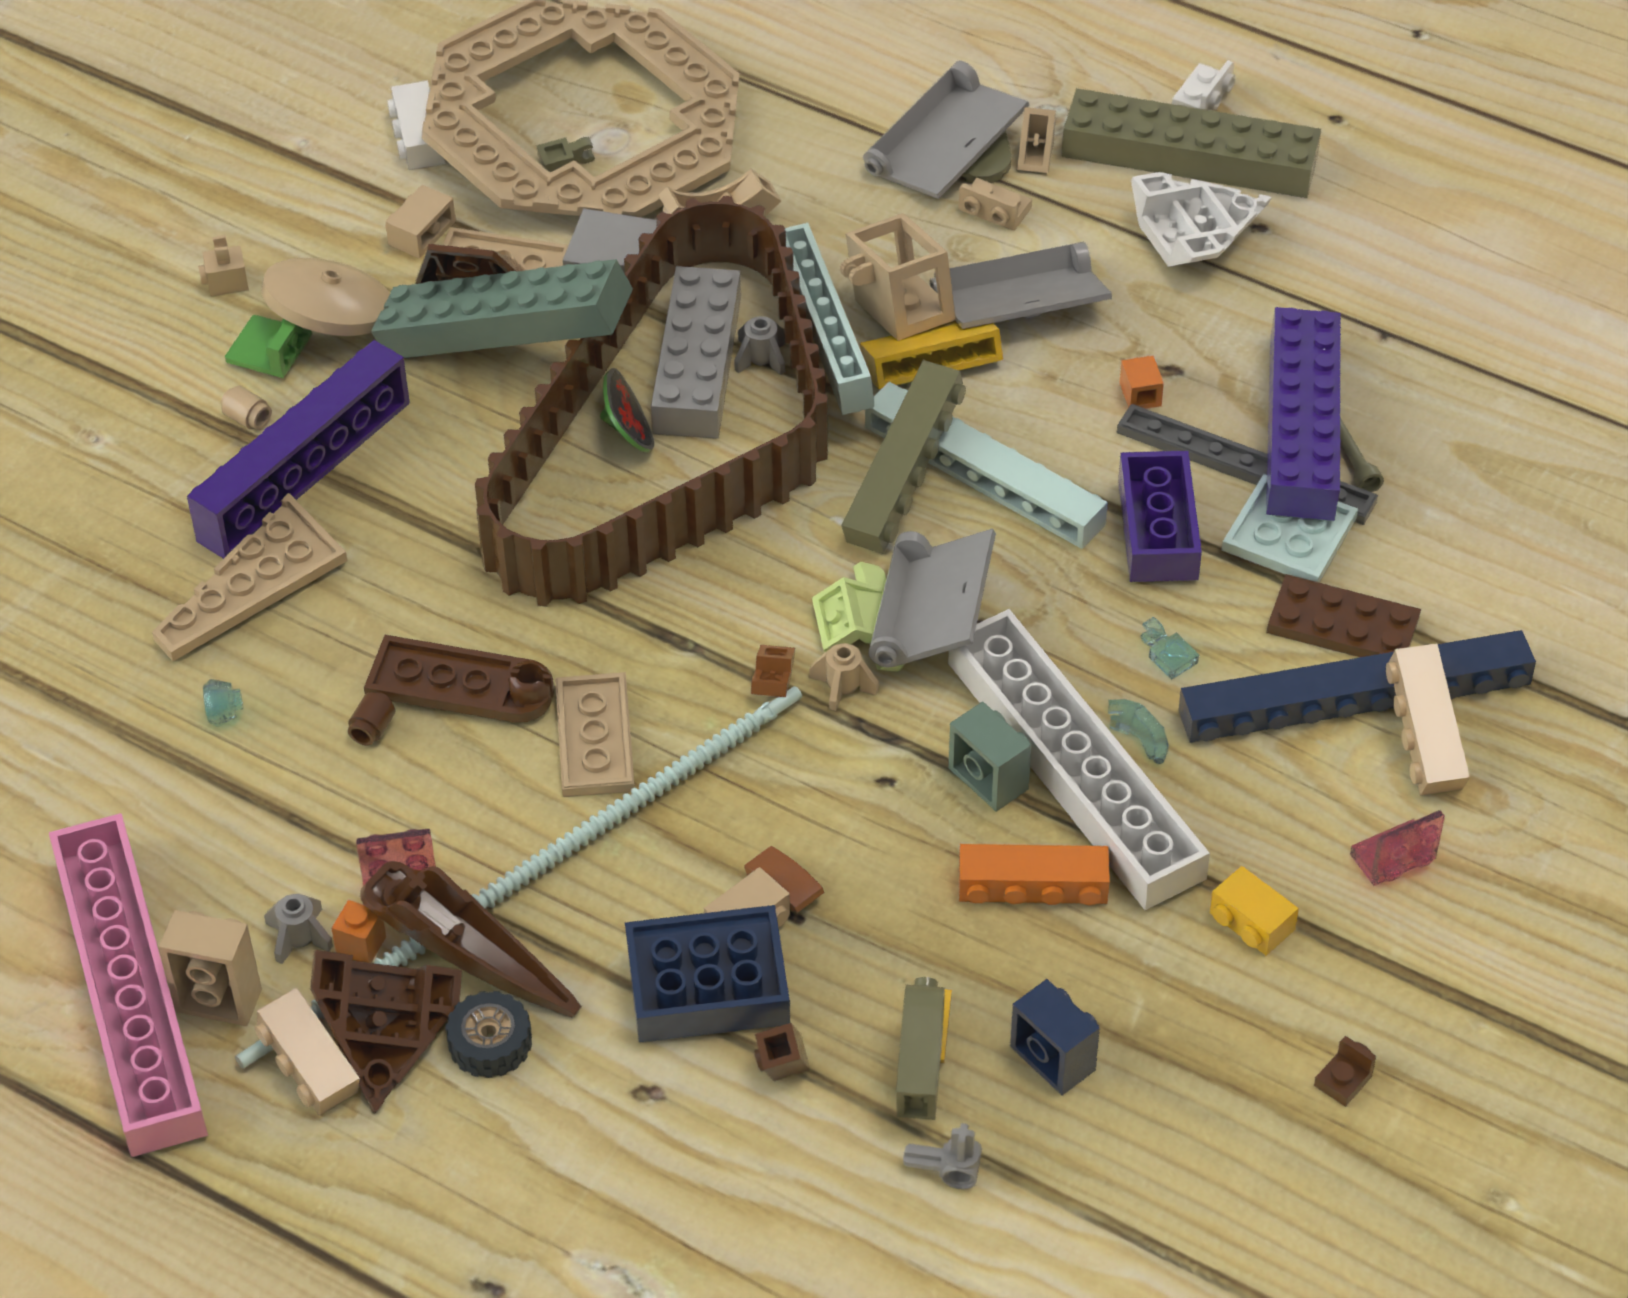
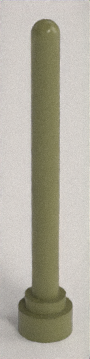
M1340 417V444L1355 468L1354 482L1361 489L1369 492L1377 491L1383 485L1384 478L1377 466L1366 462Z

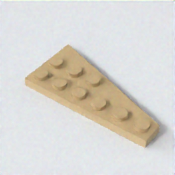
M288 493L281 500L282 505L274 514L269 512L262 519L263 525L254 534L247 535L214 568L215 574L206 583L201 581L194 589V595L185 604L178 605L152 631L154 641L172 661H175L348 561L346 551Z

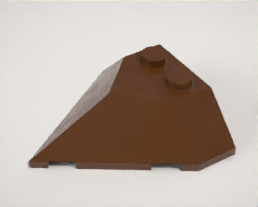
M315 950L310 990L343 1055L359 1076V1086L372 1112L376 1113L395 1085L400 1083L434 1040L437 1032L448 1020L450 1012H453L455 1009L454 1006L460 1002L462 970L432 965L412 969L353 961V955Z

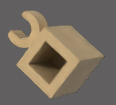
M226 235L213 237L215 250L202 252L205 265L198 266L202 285H209L211 297L249 290L241 245L228 247Z

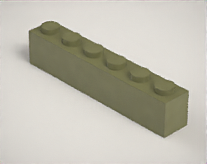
M925 360L922 361L841 525L847 543L884 554L888 544L895 541L898 534V523L902 515L908 514L912 504V495L916 487H920L925 479V468L929 460H933L937 455L939 439L943 432L949 430L953 418L952 413L956 405H960L965 397L966 386L963 385L959 370Z

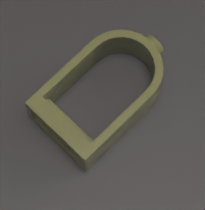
M919 977L915 979L914 985H906L896 1087L897 1117L936 1120L945 987H937L938 981L934 978Z

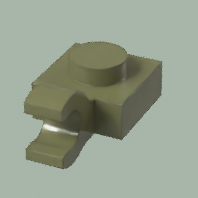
M565 137L536 145L541 164L549 173L574 160H578L581 163H589L595 160L591 150L593 145L589 137H582L571 143H568Z

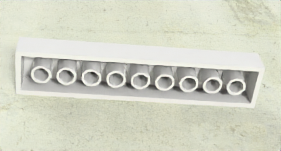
M1010 609L978 623L973 644L949 650L948 664L978 702L981 703L983 701L993 711L1000 712L1015 731L1023 733L1028 738L1031 744L1030 767L1092 845L1108 846L1109 866L1144 910L1207 880L1209 851Z

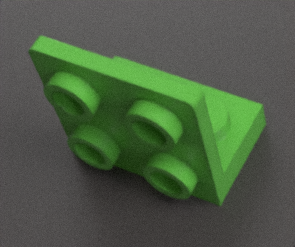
M252 315L226 353L225 360L233 365L284 378L312 336V330L297 326L284 318L280 322L259 315Z

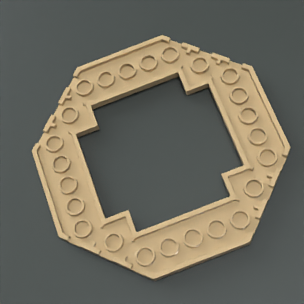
M525 0L438 43L437 57L431 79V89L426 106V116L422 127V140L500 208L581 216L584 208L642 218L664 206L658 195L666 187L688 193L730 170L739 73L661 9L648 8V12L630 11V6L606 4V8L589 7L586 1L563 0V4L545 2L546 0ZM569 38H573L590 54L615 42L686 101L671 109L669 120L683 131L596 177H593L575 160L549 173L479 112V110L494 103L496 100V92L487 86L484 81Z

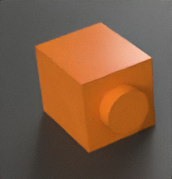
M1154 356L1121 360L1120 386L1128 408L1131 404L1145 409L1162 406L1164 382Z
M351 900L347 901L331 928L336 953L351 954L355 961L372 963L386 939L384 921L363 904Z

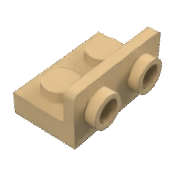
M976 178L971 186L963 183L959 188V210L1015 231L1032 208L1031 198Z

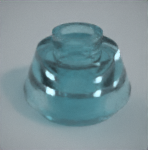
M209 679L203 685L204 704L209 723L220 727L237 717V710L243 709L240 688L234 689L231 682Z

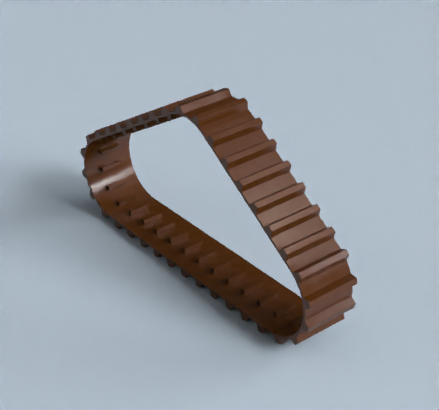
M723 196L718 202L704 203L691 198L686 200V207L672 214L661 212L657 215V228L654 232L642 233L638 238L639 254H627L624 259L625 275L633 290L613 334L586 337L580 340H568L565 345L566 361L553 362L550 367L551 383L538 384L535 388L536 405L534 407H522L520 410L521 427L519 430L507 429L505 432L504 452H492L489 455L488 477L477 478L475 482L476 513L485 572H497L502 580V589L505 594L510 596L521 592L527 596L536 597L538 606L547 607L553 599L563 600L572 598L578 604L587 602L589 592L601 587L611 592L618 588V578L630 572L641 577L647 573L646 564L658 558L670 562L676 559V549L688 543L698 548L705 544V534L715 529L727 533L733 530V520L745 514L755 519L762 515L761 506L773 500L785 504L790 501V492L799 485L812 486L816 482V463L828 459V396L826 395L824 369L819 368V349L817 344H813L812 322L810 319H806V299L804 295H800V277L798 271H794L793 250L790 247H786V229L783 225H772L766 218V208L757 205L749 208L744 205L735 204L732 196ZM710 262H728L755 270L770 282L773 297L777 296L779 320L784 321L785 344H790L791 368H796L797 392L803 395V415L805 419L792 430L577 536L558 540H539L517 534L503 525L662 287L675 275L676 266L692 267Z

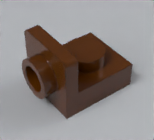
M1344 1036L1339 1043L1338 1053L1315 1077L1314 1086L1346 1107L1372 1078L1376 1061L1375 1054L1366 1045Z

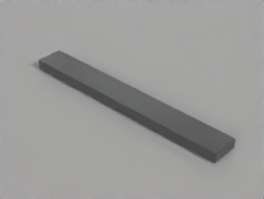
M1131 404L1117 425L1118 434L1164 451H1188L1191 461L1257 485L1263 474L1267 475V453L1137 405ZM1340 481L1338 501L1358 508L1355 522L1364 525L1377 504L1378 495Z

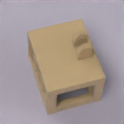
M904 213L846 233L849 259L847 258L841 263L840 273L848 277L849 281L853 284L855 301L897 341L956 320L948 252ZM894 232L898 266L891 268L864 242ZM912 238L930 254L914 259ZM935 268L938 293L917 274Z

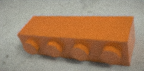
M960 844L959 902H972L976 904L984 902H1008L1010 904L1046 903L1049 905L1059 903L1108 904L1110 883L1108 846Z

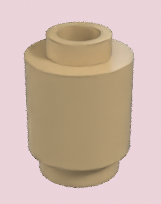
M235 386L227 390L221 400L223 414L248 429H263L268 424L272 415V409L268 406L266 400L242 386Z

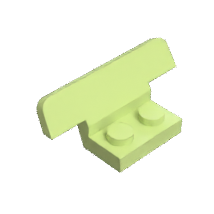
M859 562L853 566L856 580L843 577L812 597L821 642L825 652L834 645L852 644L858 639L871 644L886 583V575L881 567ZM876 664L877 670L898 672L905 664L895 667H882Z

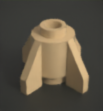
M843 643L832 646L814 661L809 669V678L827 682L831 688L829 698L830 710L836 711L842 695L853 693L858 686H860L861 692L877 695L879 690V681L862 660L860 650L851 644Z

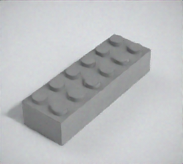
M676 266L651 404L653 434L719 439L741 303L740 270Z

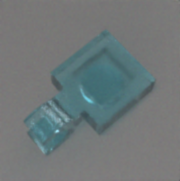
M1155 617L1142 624L1147 631L1142 633L1140 637L1145 644L1151 647L1149 658L1171 680L1198 664L1199 654L1177 632L1168 637L1164 627Z

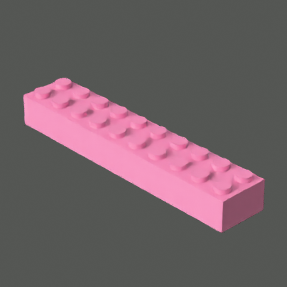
M122 813L49 832L131 1157L208 1136Z

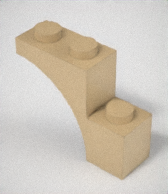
M749 169L732 183L716 190L703 193H684L666 187L658 195L665 206L663 212L668 214L686 207V200L691 198L704 203L718 202L723 196H732L735 204L744 205L749 208L757 205L766 208V216L781 202L771 182L752 169Z

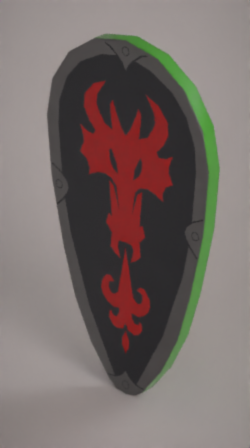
M612 368L606 372L603 379L605 407L600 414V418L620 432L635 448L642 452H649L655 445L646 417L623 375L617 369Z

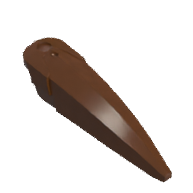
M390 861L385 863L362 887L360 898L365 907L399 933L407 934L422 946L470 975L525 1001L571 1018L582 1007L574 995L466 889L462 890L440 868L430 866L421 870H415L402 862Z

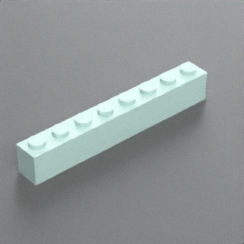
M808 223L785 228L786 247H790L793 250L794 271H798L800 277V295H804L806 299V319H810L812 322L814 344L818 345L819 357L842 415L874 408L871 375Z
M891 382L887 383L874 396L875 407L865 409V428L885 438L908 390L902 389ZM952 418L949 430L943 432L939 439V449L936 457L928 462L1081 549L1106 525L1108 502L1101 499L1098 495L1075 485L1071 480L1048 470L1042 464L1019 454L1015 449L992 439L988 434L981 433L958 418Z

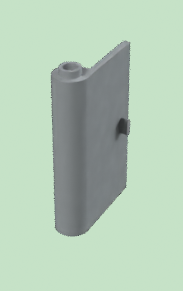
M957 61L864 154L865 168L874 176H880L939 199L1024 112V108L1029 107V102L981 85L976 71L968 63Z
M1085 242L950 268L955 321L962 329L1020 317L1032 318L1041 316V313L1112 299L1110 290L1092 272L1090 254ZM934 272V278L930 279V287L938 293Z
M993 528L932 547L927 538L918 532L907 531L897 537L869 648V656L874 663L882 667H895L973 644L996 536Z

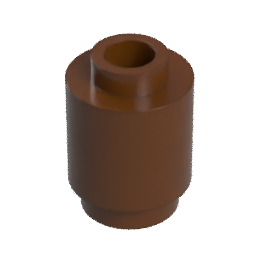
M380 692L365 694L349 719V736L355 742L364 746H370L373 742L378 741L395 715L396 710L392 700Z

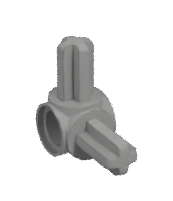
M964 1123L960 1125V1128L952 1129L951 1139L948 1140V1143H944L943 1148L908 1144L904 1150L903 1162L906 1167L940 1171V1178H942L946 1185L957 1189H969L975 1186L977 1182L982 1147L975 1140V1132L968 1130L969 1125Z

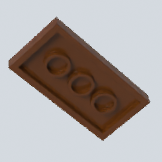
M1286 574L1267 625V633L1357 657H1366L1410 647L1420 618L1421 609Z

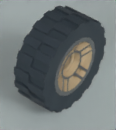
M481 991L479 994L473 996L471 994L465 997L464 1001L458 1002L454 1006L455 1009L448 1016L446 1035L451 1058L454 1063L459 1065L462 1071H467L476 1077L485 1076V1078H493V1076L507 1075V1072L516 1070L522 1061L525 1062L528 1057V1051H531L532 1032L529 1014L527 1010H524V1006L519 1000L516 1001L512 995L501 994L500 991ZM488 1033H493V1036L488 1037Z

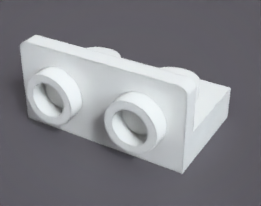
M1227 60L1220 70L1199 63L1172 98V104L1204 110H1216L1220 105L1222 96L1225 92H1230L1234 86L1236 76L1233 74L1234 62Z

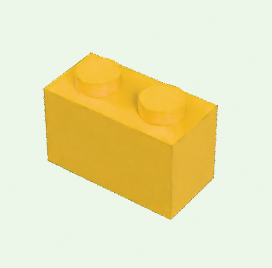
M1240 866L1212 891L1210 914L1213 915L1214 919L1220 925L1229 927L1248 946L1258 949L1265 956L1296 929L1299 908L1243 866Z

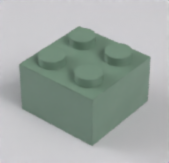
M982 701L950 723L948 768L992 809L997 812L1029 790L1030 741L1023 733L1015 731L1000 712L993 711Z

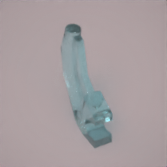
M1127 699L1108 700V714H1120L1110 715V729L1136 736L1140 739L1149 759H1153L1156 764L1164 763L1169 743L1162 724L1144 705Z

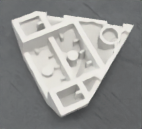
M1163 172L1134 176L1131 181L1139 227L1168 267L1218 258L1271 201V196L1259 194L1258 198H1252L1249 195L1240 194V189L1191 179L1190 184L1172 180V174Z

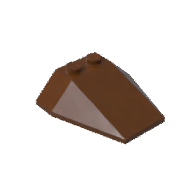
M429 244L415 284L524 270L516 260L494 250Z

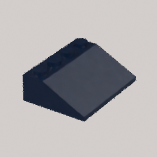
M775 905L625 922L639 1043L776 1027L790 1023V997Z

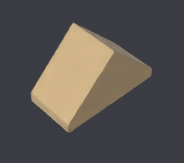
M1024 108L1017 170L1049 172L1054 147L1056 110Z

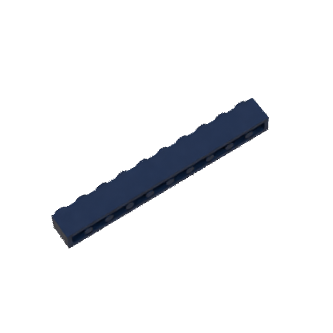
M1522 630L1438 644L1451 699L1472 694H1486L1490 691L1507 688H1520L1524 685H1530L1532 682L1536 660ZM1394 652L1183 687L1180 690L1178 711L1190 743L1212 741L1216 738L1234 735H1247L1251 732L1269 729H1282L1286 726L1303 723L1312 724L1321 720L1338 717L1347 718L1356 714L1373 711L1382 712L1394 708L1396 692L1394 684H1389L1386 676V663L1389 662Z

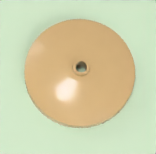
M293 258L272 265L264 275L261 289L262 297L266 304L280 317L308 330L338 336H357L372 333L371 330L380 312L385 309L384 305L390 295L381 282L364 271L347 264L319 258Z

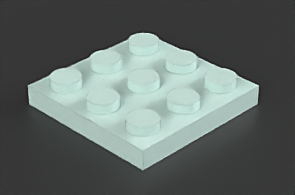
M1263 474L1224 538L1222 551L1285 575L1288 574L1320 582L1355 522L1358 508L1338 501L1335 521L1266 515L1267 475Z

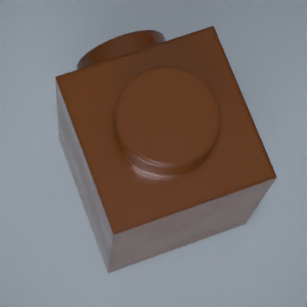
M792 1023L755 1034L758 1049L754 1050L758 1068L761 1072L765 1071L773 1081L810 1070L802 1035Z

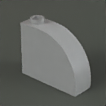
M583 208L563 258V266L566 264L617 259L625 273V257L627 254H639L638 238L642 233H653L657 228L656 220Z

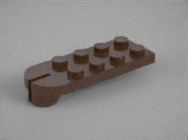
M384 635L365 683L364 692L365 694L380 692L387 695L392 701L522 723L537 719L548 710L551 705V697L553 698L554 682L550 670L535 660Z

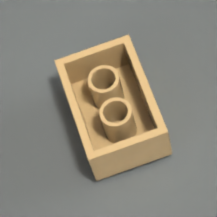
M174 910L158 947L175 1012L247 1026L262 991L248 924L231 918L224 920L209 917L196 911L184 912Z

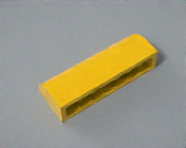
M951 321L899 341L891 335L860 343L861 353L871 375V380L878 389H882L889 382L895 385L912 382L923 360L956 370L1003 360L1000 330L993 323L962 329L956 321Z

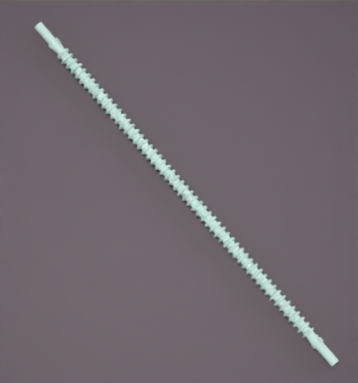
M794 686L787 691L786 697H777L771 702L763 703L753 714L746 713L744 719L738 718L736 724H729V730L722 729L720 735L714 734L712 740H705L704 746L697 745L696 751L690 750L688 757L683 755L680 757V762L673 761L672 768L669 766L664 767V773L657 772L656 778L649 777L647 780L648 784L642 782L639 785V789L632 788L631 795L625 793L623 794V800H615V806L608 804L606 811H598V817L592 815L589 818L590 822L582 821L581 828L575 826L573 833H565V839L557 838L556 845L549 843L547 846L548 850L540 849L539 856L531 855L530 862L523 860L522 867L514 866L513 873L507 871L505 878H497V884L489 883L488 890L481 888L479 896L476 894H472V896L485 909L486 907L494 908L495 901L501 903L504 900V895L511 897L512 890L520 891L521 884L527 886L529 878L536 880L538 877L537 873L545 874L546 867L553 869L555 861L562 863L563 856L571 857V851L578 852L580 845L587 846L588 839L595 841L597 838L596 834L604 835L605 828L608 830L613 829V823L620 824L622 822L621 817L629 818L630 811L637 813L638 806L646 807V801L653 802L655 795L661 797L663 790L670 791L671 784L677 786L679 785V779L686 780L687 774L694 775L696 772L695 768L703 769L704 763L711 764L712 758L718 759L720 757V752L725 754L728 751V747L735 748L736 742L742 743L744 736L749 738L752 735V731L759 732L762 724L776 719L777 714L800 700L802 693ZM410 937L409 942L402 940L400 948L393 946L391 954L384 952L383 959L375 958L374 963L398 967L400 964L407 966V960H416L417 953L425 954L426 947ZM313 999L312 1010L318 1019L326 1020L316 1000ZM259 1040L236 1055L235 1058L240 1067L244 1069L273 1050L271 1045L265 1047Z

